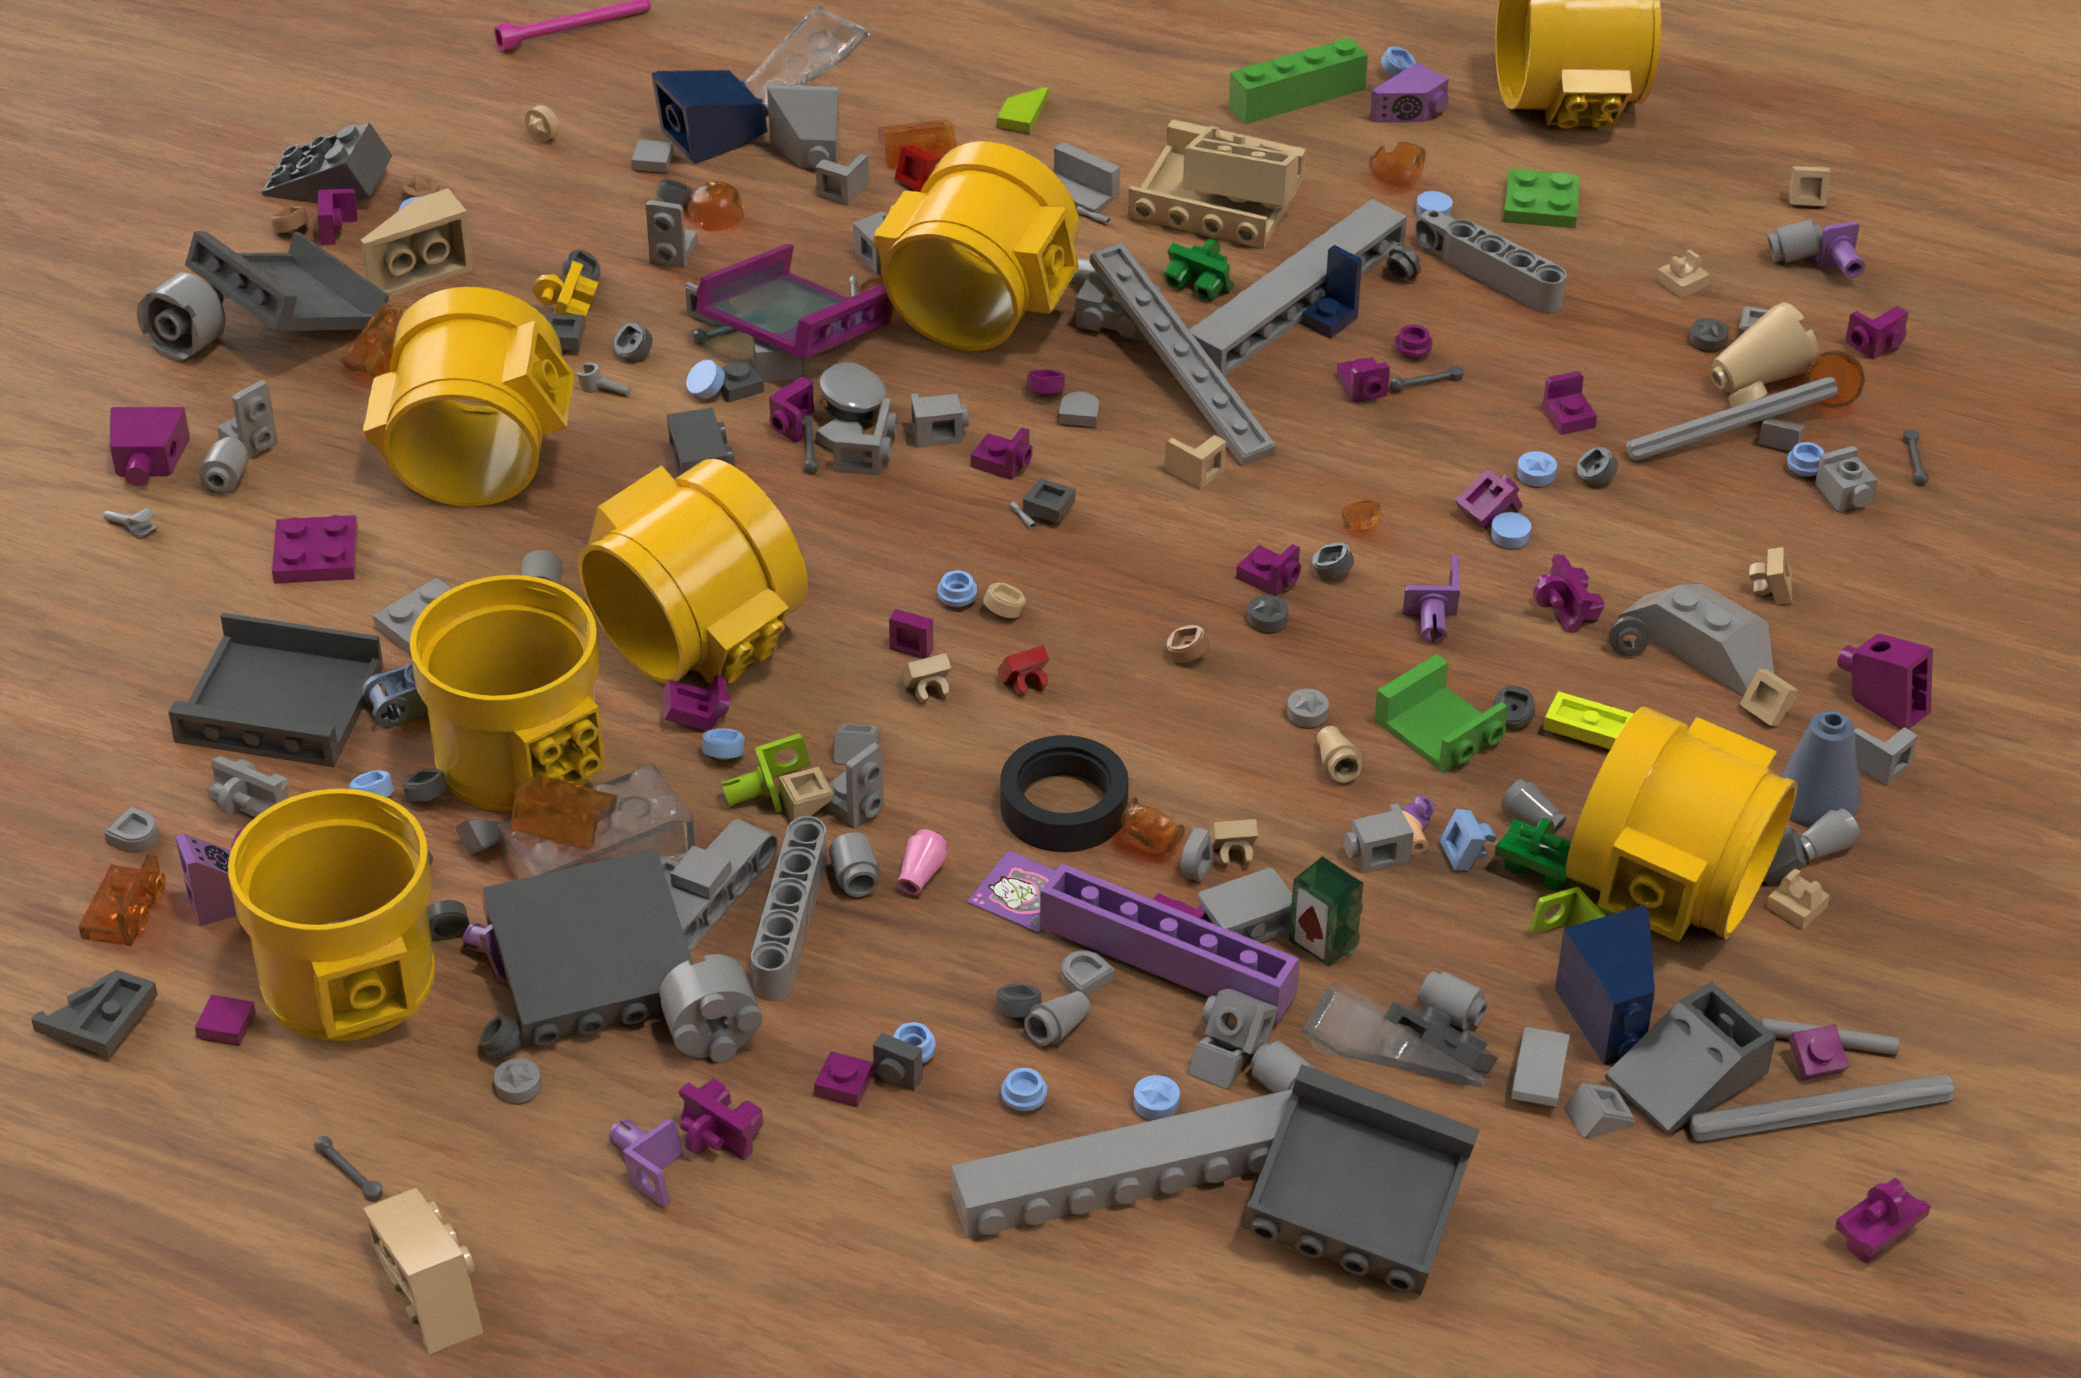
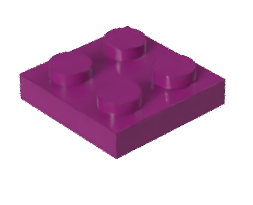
M356 515L276 519L272 565L274 584L355 579L358 534Z

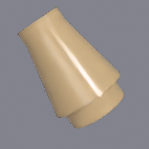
M1327 726L1321 729L1317 734V742L1320 746L1325 775L1340 783L1350 782L1357 778L1362 771V752L1342 735L1337 727Z

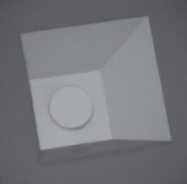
M768 84L770 147L801 169H816V165L822 159L838 164L841 146L839 87Z

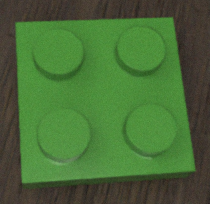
M1526 168L1519 170L1509 169L1504 222L1576 228L1580 175L1566 172L1533 171Z

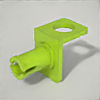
M800 733L756 747L755 750L760 765L756 766V771L721 781L729 807L766 794L767 798H772L776 813L783 811L772 778L811 764L803 736ZM792 748L798 751L796 757L789 762L782 763L775 760L776 754L783 749Z
M1579 887L1541 897L1537 901L1529 930L1533 934H1537L1564 925L1570 927L1615 913L1595 905ZM1561 903L1559 911L1553 917L1544 920L1546 912L1552 906Z

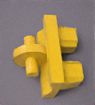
M573 261L565 282L554 274L542 275L536 280L533 292L543 305H556L553 314L582 315L585 320L599 282L581 276L583 264Z

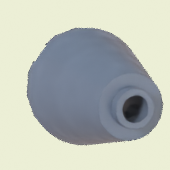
M1837 711L1820 712L1811 719L1780 775L1782 778H1790L1798 783L1797 795L1790 816L1793 822L1810 828L1829 810L1837 811L1843 808L1855 817L1860 809L1861 789L1854 725L1847 716Z

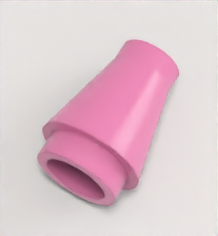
M922 829L909 837L901 873L897 881V886L901 891L913 896L919 895L925 884L947 859L946 849L948 844L941 835L931 830Z

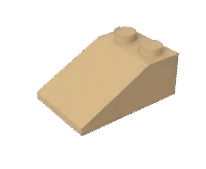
M449 188L412 200L361 239L366 279L390 295L389 298L473 271L467 211Z

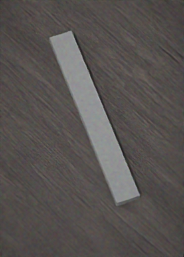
M1123 242L1090 253L1089 263L1219 437L1226 441V446L1240 465L1245 466L1274 455L1276 444Z

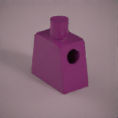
M111 407L110 449L115 474L125 476V479L130 484L136 486L147 483L149 477H167L171 475L190 439L185 407Z
M1878 634L1859 648L1848 645L1842 649L1838 656L1837 665L1839 668L1852 673V696L1856 702L1899 729L1905 727L1909 730L1931 713L1933 648Z

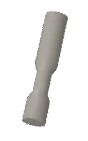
M1080 206L1077 207V212L1080 215L1089 216L1093 220L1106 225L1110 222V218L1089 212Z
M850 276L849 278L851 285L850 297L857 295L856 276Z
M1016 501L1010 503V507L1020 515L1023 522L1031 530L1034 529L1036 523L1027 513L1021 510L1020 505Z

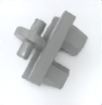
M218 756L212 760L211 767L214 771V778L208 798L218 801L220 811L229 815H234L241 811L257 817L271 806L288 799V778L277 773L269 777L257 772L253 763L243 759L234 762Z

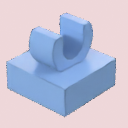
M1456 809L1439 841L1453 869L1469 871L1475 859L1487 857L1488 853L1483 846L1485 841L1495 842L1497 837L1490 825L1477 823L1471 810Z

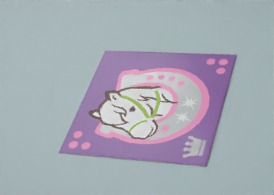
M1008 850L967 902L1039 932L1042 929L1040 928V891L1056 870Z

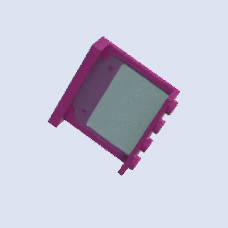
M789 243L703 276L697 287V313L803 359L810 358L890 323L893 304L887 295L884 283L849 298L790 273L794 246Z

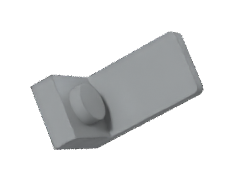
M649 200L646 204L650 263L685 268L698 244L697 231L684 229L682 205Z
M260 380L234 394L232 402L235 417L217 426L218 437L220 440L226 437L240 440L247 448L249 459L278 443L269 386L266 382Z
M883 398L874 435L835 432L833 439L834 472L880 476L883 461H890L892 438L890 436H896L898 427V413H892L891 398Z
M876 743L871 744L846 763V771L828 783L834 792V799L823 806V808L852 828L857 827L867 818L875 816L884 807L882 747Z

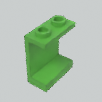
M1435 654L1377 690L1375 721L1445 774L1459 764L1467 763L1475 754L1489 745L1497 744L1504 737L1508 706L1500 702L1482 714L1446 687L1449 662Z

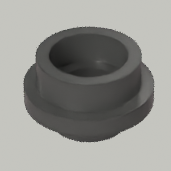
M1395 246L1389 252L1386 265L1389 271L1399 280L1407 281L1409 278H1415L1421 272L1420 259L1412 249Z
M1625 616L1618 619L1609 630V643L1612 649L1620 655H1637L1643 652L1650 642L1648 626L1642 620L1633 616ZM1626 635H1635L1637 637L1632 641L1622 640Z
M498 1015L487 1024L480 1037V1045L485 1048L487 1056L492 1059H498L502 1056L507 1057L517 1049L522 1038L519 1021L513 1017L506 1018L503 1015Z

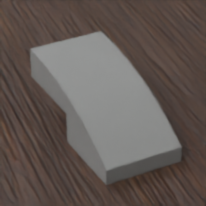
M1525 1027L1511 1099L1557 1107L1570 1034Z

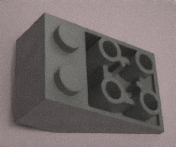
M370 122L357 127L349 125L337 134L328 137L320 135L308 144L302 146L295 144L285 149L280 155L281 160L278 165L269 173V180L261 192L267 197L318 203V190L354 189L356 201L370 197L392 158V154Z
M1710 982L1678 1001L1606 1073L1605 1078L1668 1135L1688 1123L1693 1114L1706 1112L1768 1074L1776 1036L1715 983Z

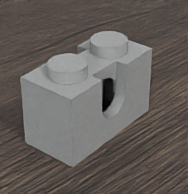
M1090 272L1076 297L1075 327L1098 333L1101 332L1102 328L1116 330L1121 335V338L1146 343L1147 339L1121 304L1107 300L1108 296L1113 294L1100 276Z

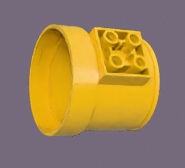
M1498 0L1495 33L1496 69L1500 93L1507 108L1545 109L1547 125H1558L1561 128L1587 125L1602 129L1615 126L1627 102L1640 104L1647 100L1654 85L1660 56V0Z
M984 141L971 142L960 145L944 155L924 184L921 192L903 191L895 205L890 208L889 214L880 227L876 229L873 243L874 247L878 250L881 274L887 295L903 319L922 335L939 344L964 351H981L994 348L1006 341L1025 311L1051 314L1079 268L1074 247L1079 234V217L1076 205L1068 189L1057 175L1041 161L1009 145Z
M455 287L444 289L418 300L401 318L396 330L390 360V372L373 379L363 432L367 441L378 449L395 475L405 485L424 497L444 504L463 507L496 504L517 495L531 482L539 463L542 437L567 428L575 373L562 357L561 344L552 325L538 310L528 303L510 294L488 288ZM451 399L469 400L488 406L469 405Z
M717 459L703 460L675 479L661 465L599 505L588 546L581 551L578 560L579 578L584 595L607 637L635 668L652 680L666 684L668 680L677 682L688 671L694 669L709 684L712 683L716 675L724 676L728 683L735 681L746 671L748 664L756 659L760 662L764 661L778 648V637L785 628L783 624L785 618L804 604L808 594V575L801 550L780 511L751 478L733 465Z
M499 575L476 579L456 586L437 597L421 612L410 635L414 679L417 691L428 709L436 769L444 772L448 791L458 799L486 810L497 812L530 811L565 799L584 785L591 776L605 769L599 706L595 703L593 687L598 677L600 661L597 629L591 610L578 595L568 588L546 579L525 575Z
M1643 706L1632 715L1618 735L1590 790L1571 841L1566 863L1567 878L1600 892L1597 906L1610 912L1618 913L1645 905L1649 911L1650 930L1677 942L1681 940L1690 924L1699 928L1705 927L1716 932L1717 936L1728 939L1748 912L1772 864L1793 810L1798 783L1790 778H1782L1773 774L1772 767L1777 751L1699 717L1695 718L1688 729L1687 724Z
M324 789L303 793L283 800L255 817L242 830L232 847L229 856L228 874L236 914L241 926L250 936L262 999L270 1014L285 1028L302 1036L324 1041H350L383 1033L402 1023L411 1015L417 1014V1009L426 1000L433 986L435 960L427 912V903L432 887L431 870L424 831L415 817L406 808L387 797L356 789ZM356 918L353 920L340 923L323 924L326 922L339 919Z

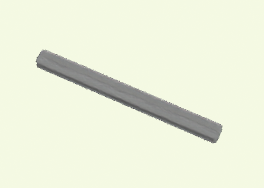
M1825 377L1630 440L1626 443L1628 456L1632 461H1638L1835 397L1838 394L1836 381L1833 377Z
M1947 1074L1693 1114L1690 1117L1689 1129L1695 1141H1706L1947 1102L1953 1099L1955 1087L1951 1077Z

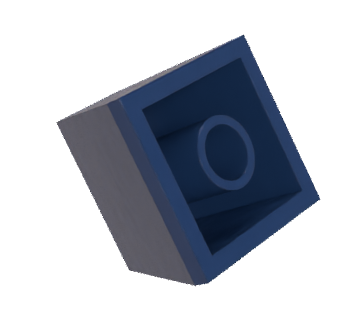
M730 70L656 71L651 73L661 130L694 164L768 132L766 123L768 109L762 98H757L749 90L745 81H740Z
M1645 905L1573 925L1563 930L1555 990L1604 1065L1619 1061L1649 1030L1655 985L1649 911Z

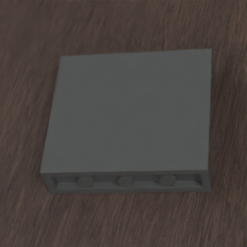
M194 231L185 263L186 267L275 331L380 329L390 296L299 232H294L288 253H236L208 232Z
M222 613L220 618L224 636L188 703L174 701L168 712L174 742L334 767L366 703L362 694V687L365 681L371 676L381 673L384 667L379 636Z
M656 848L483 887V911L487 925L491 924L521 1026V1042L523 1046L532 1044L548 1045L561 1037L578 1033L590 1035L600 1031L603 1027L620 1023L636 1024L649 1016L662 1014L659 993L664 978L671 970L685 961L690 960L691 965H693Z
M1301 1064L1291 1096L1253 1195L1246 1206L1241 1227L1250 1230L1259 1239L1265 1241L1277 1240L1293 1246L1298 1252L1307 1257H1322L1336 1262L1350 1273L1356 1275L1368 1274L1384 1280L1390 1287L1398 1291H1413L1422 1294L1480 1130Z

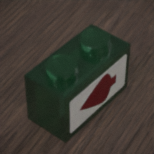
M1323 856L1293 879L1289 941L1328 967L1332 966L1342 956H1349L1353 953L1360 941L1359 925L1360 915L1363 910V882Z

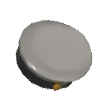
M843 362L829 367L820 377V386L824 394L821 404L831 415L850 422H864L872 420L878 415L883 398L886 397L887 392L883 381L875 373L856 363Z

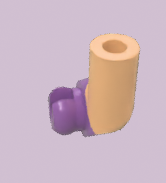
M1426 796L1416 797L1413 803H1408L1402 811L1414 832L1412 855L1423 853L1429 844L1422 830L1430 822V816L1435 811V805Z

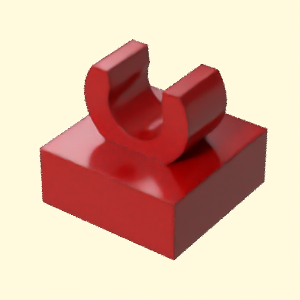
M913 144L902 146L894 178L913 190L921 192L924 184L934 171L936 163H939L940 158L928 151L919 149Z
M1044 645L1007 656L997 671L1003 684L1014 681V690L1019 697H1022L1028 692L1027 685L1025 684L1026 678L1033 679L1039 691L1044 690L1048 685L1047 675L1042 669L1050 659Z

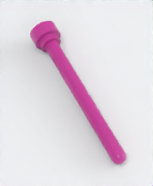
M634 0L518 27L517 24L511 25L510 22L495 25L494 36L499 50L505 52L516 49L517 45L522 44V40L647 12L651 7V3L649 0Z

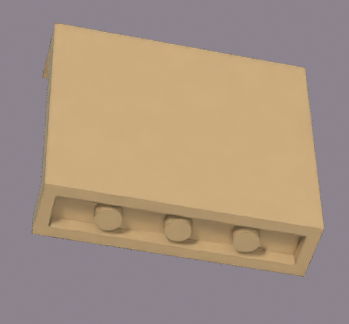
M1172 119L1167 126V145L1140 188L1129 187L1128 218L1265 249L1292 199L1284 207L1267 208L1261 202L1250 200L1234 202L1229 200L1228 196L1217 194L1213 196H1200L1195 193V190L1184 189L1185 147L1208 127ZM1219 130V135L1233 139V135L1237 134ZM1242 135L1246 137L1245 144L1259 148L1260 143H1266L1299 154L1297 192L1304 179L1306 149Z

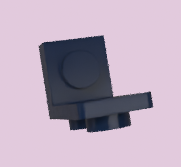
M1336 245L1328 249L1325 295L1302 312L1301 324L1331 339L1358 318L1362 259Z

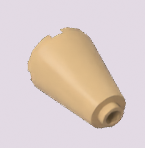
M1786 302L1775 305L1712 361L1710 376L1715 386L1720 390L1724 389L1728 393H1733L1756 381L1768 384L1806 374L1815 369L1814 367L1819 365L1821 360L1820 349L1812 329L1805 332L1799 321L1804 319L1801 312Z

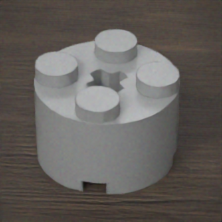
M179 272L149 292L138 303L137 321L143 335L147 332L154 340L151 346L159 354L175 361L185 360L198 353L224 333L226 325V315L222 305L224 295L220 290L211 284L208 285L199 277Z
M704 955L706 961L691 965L690 960L685 961L671 970L664 978L659 993L661 1008L673 1041L680 1051L692 1057L711 1058L714 1062L718 1063L726 1062L735 1056L738 1048L752 1038L763 1023V1017L741 964L737 960L725 955Z

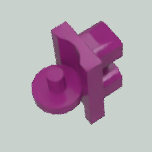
M1554 554L1551 559L1552 567L1550 572L1537 578L1538 583L1534 587L1533 598L1540 607H1552L1566 631L1577 632L1583 620H1598L1605 607V602L1600 594L1588 593L1586 590L1589 585V577L1583 568H1573L1565 555Z
M714 1078L699 1089L687 1083L679 1090V1096L684 1100L680 1129L687 1132L685 1146L688 1150L695 1154H700L708 1147L715 1151L723 1147L743 1161L753 1153L752 1137L763 1126V1115L760 1107L748 1100L741 1103L734 1111L727 1107L731 1103L730 1092L725 1085Z
M1893 1178L1886 1184L1878 1183L1870 1188L1866 1199L1837 1219L1835 1229L1847 1238L1846 1249L1862 1262L1867 1263L1877 1256L1880 1250L1895 1239L1903 1237L1910 1232L1913 1226L1929 1215L1931 1206L1925 1201L1911 1196L1897 1178Z

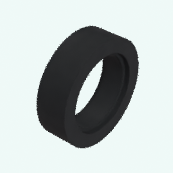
M1055 735L1033 740L1013 752L1002 768L1000 778V809L1003 821L1007 828L1021 841L1042 850L1077 852L1099 846L1111 839L1121 829L1126 820L1129 784L1127 769L1114 751L1088 738L1072 735ZM1056 774H1070L1095 782L1101 787L1105 795L1098 804L1086 810L1058 813L1035 806L1026 798L1024 791L1031 783L1040 778Z

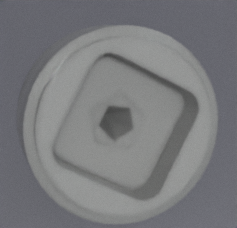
M1307 688L1299 689L1289 696L1287 716L1295 725L1305 728L1316 727L1323 724L1328 718L1329 701L1322 692Z
M523 1058L510 1059L502 1063L494 1073L497 1095L502 1100L515 1104L524 1103L536 1097L541 1089V1077L538 1066L534 1062Z

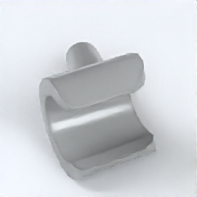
M585 363L583 365L585 373H577L580 386L585 392H595L601 388L625 396L630 394L631 387L601 377L596 363Z
M144 508L134 515H125L109 510L104 512L105 520L128 526L130 532L136 538H141L158 528L149 521L154 516L149 508Z

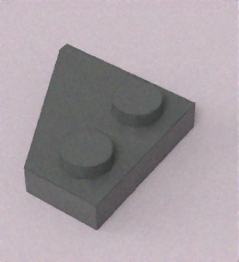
M115 970L98 979L93 986L82 988L67 996L68 1005L49 1016L43 1011L36 1013L31 1018L33 1029L40 1034L109 1057L158 995L155 982Z
M1393 1002L1384 1018L1396 1025L1401 1024L1410 1027L1422 1035L1421 1040L1445 1052L1471 1069L1489 1073L1498 1059L1497 1056L1485 1049L1488 1044L1487 1040L1466 1028L1462 1033L1449 1025L1452 1018L1434 1006L1429 1005L1426 1010Z

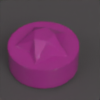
M1041 369L1031 371L1027 374V389L1036 392L1041 397H1050L1054 393L1064 391L1065 375L1056 370Z

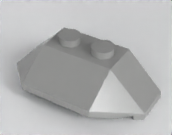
M1682 584L1645 595L1619 614V619L1625 616H1633L1642 620L1648 626L1651 641L1742 696L1746 693L1758 669H1767L1774 674L1768 622L1704 584Z

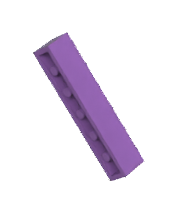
M1063 863L1040 891V928L1209 997L1211 995L1217 997L1218 991L1232 988L1277 1006L1279 1009L1274 1021L1275 1024L1279 1022L1297 996L1300 962L1297 957Z

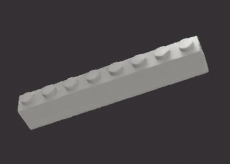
M1371 199L1359 209L1354 210L1352 214L1337 225H1333L1316 240L1309 242L1306 247L1295 255L1287 258L1270 273L1263 275L1260 280L1246 290L1241 291L1228 303L1217 308L1203 321L1192 326L1189 331L1223 376H1227L1302 321V312L1325 295L1327 256L1330 247L1336 245L1362 259V277L1388 258L1389 252L1395 246H1404L1407 216Z
M1293 1089L952 1165V1198L966 1237L992 1235L999 1231L1019 1226L1040 1224L1054 1218L1072 1214H1084L1098 1208L1120 1203L1128 1204L1142 1198L1164 1193L1171 1194L1190 1187L1208 1183H1220L1234 1177L1261 1173Z

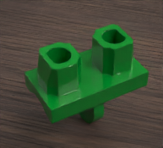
M1209 239L1203 247L1194 244L1191 249L1172 242L1167 252L1170 262L1164 272V276L1169 286L1180 289L1184 287L1189 278L1196 281L1193 285L1195 294L1210 302L1220 291L1229 294L1234 287V282L1229 279L1230 265L1226 263L1227 256L1220 254L1219 242Z
M1543 818L1537 827L1514 819L1505 836L1495 846V855L1504 858L1505 869L1518 875L1526 873L1529 868L1542 873L1544 885L1557 891L1561 890L1569 879L1566 875V863L1571 841L1552 834L1554 822Z

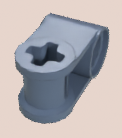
M412 663L385 673L375 674L365 681L362 687V694L366 702L373 705V716L377 724L382 727H395L405 721L428 714L427 705L421 699L415 685ZM380 685H384V687H385V695H384L382 689L380 688ZM387 706H389V708L391 709L393 715H389V714H388V712H387V709H388Z

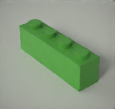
M1350 37L1230 72L1228 107L1246 125L1365 90L1368 54Z

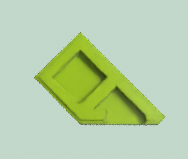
M1043 87L1007 98L997 116V127L1031 133L1049 99V88Z

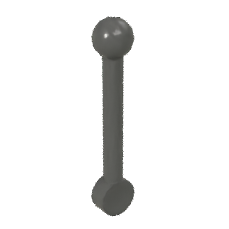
M758 313L753 314L745 322L762 328L765 326V316ZM727 325L708 331L697 329L694 331L692 338L697 344H702L707 338L733 332L736 329Z
M1452 366L1449 368V371L1408 379L1395 377L1390 381V388L1395 392H1399L1406 386L1444 379L1460 381L1464 371L1461 367Z
M805 415L804 430L807 460L804 462V469L812 474L818 470L819 464L814 458L812 416Z
M1906 430L1903 435V442L1908 444L1915 468L1913 480L1917 485H1924L1928 482L1929 475L1923 471L1917 448L1919 433L1915 430Z
M321 1136L315 1140V1150L320 1154H327L363 1188L366 1200L376 1202L382 1198V1185L376 1181L369 1182L333 1148V1142L329 1137Z

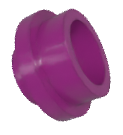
M1407 325L1396 336L1395 348L1405 357L1416 359L1427 355L1431 351L1432 339L1426 328L1419 325Z

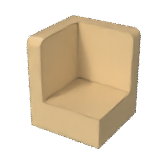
M1213 435L1195 449L1174 438H1170L1165 443L1164 470L1201 490L1225 471L1226 441Z

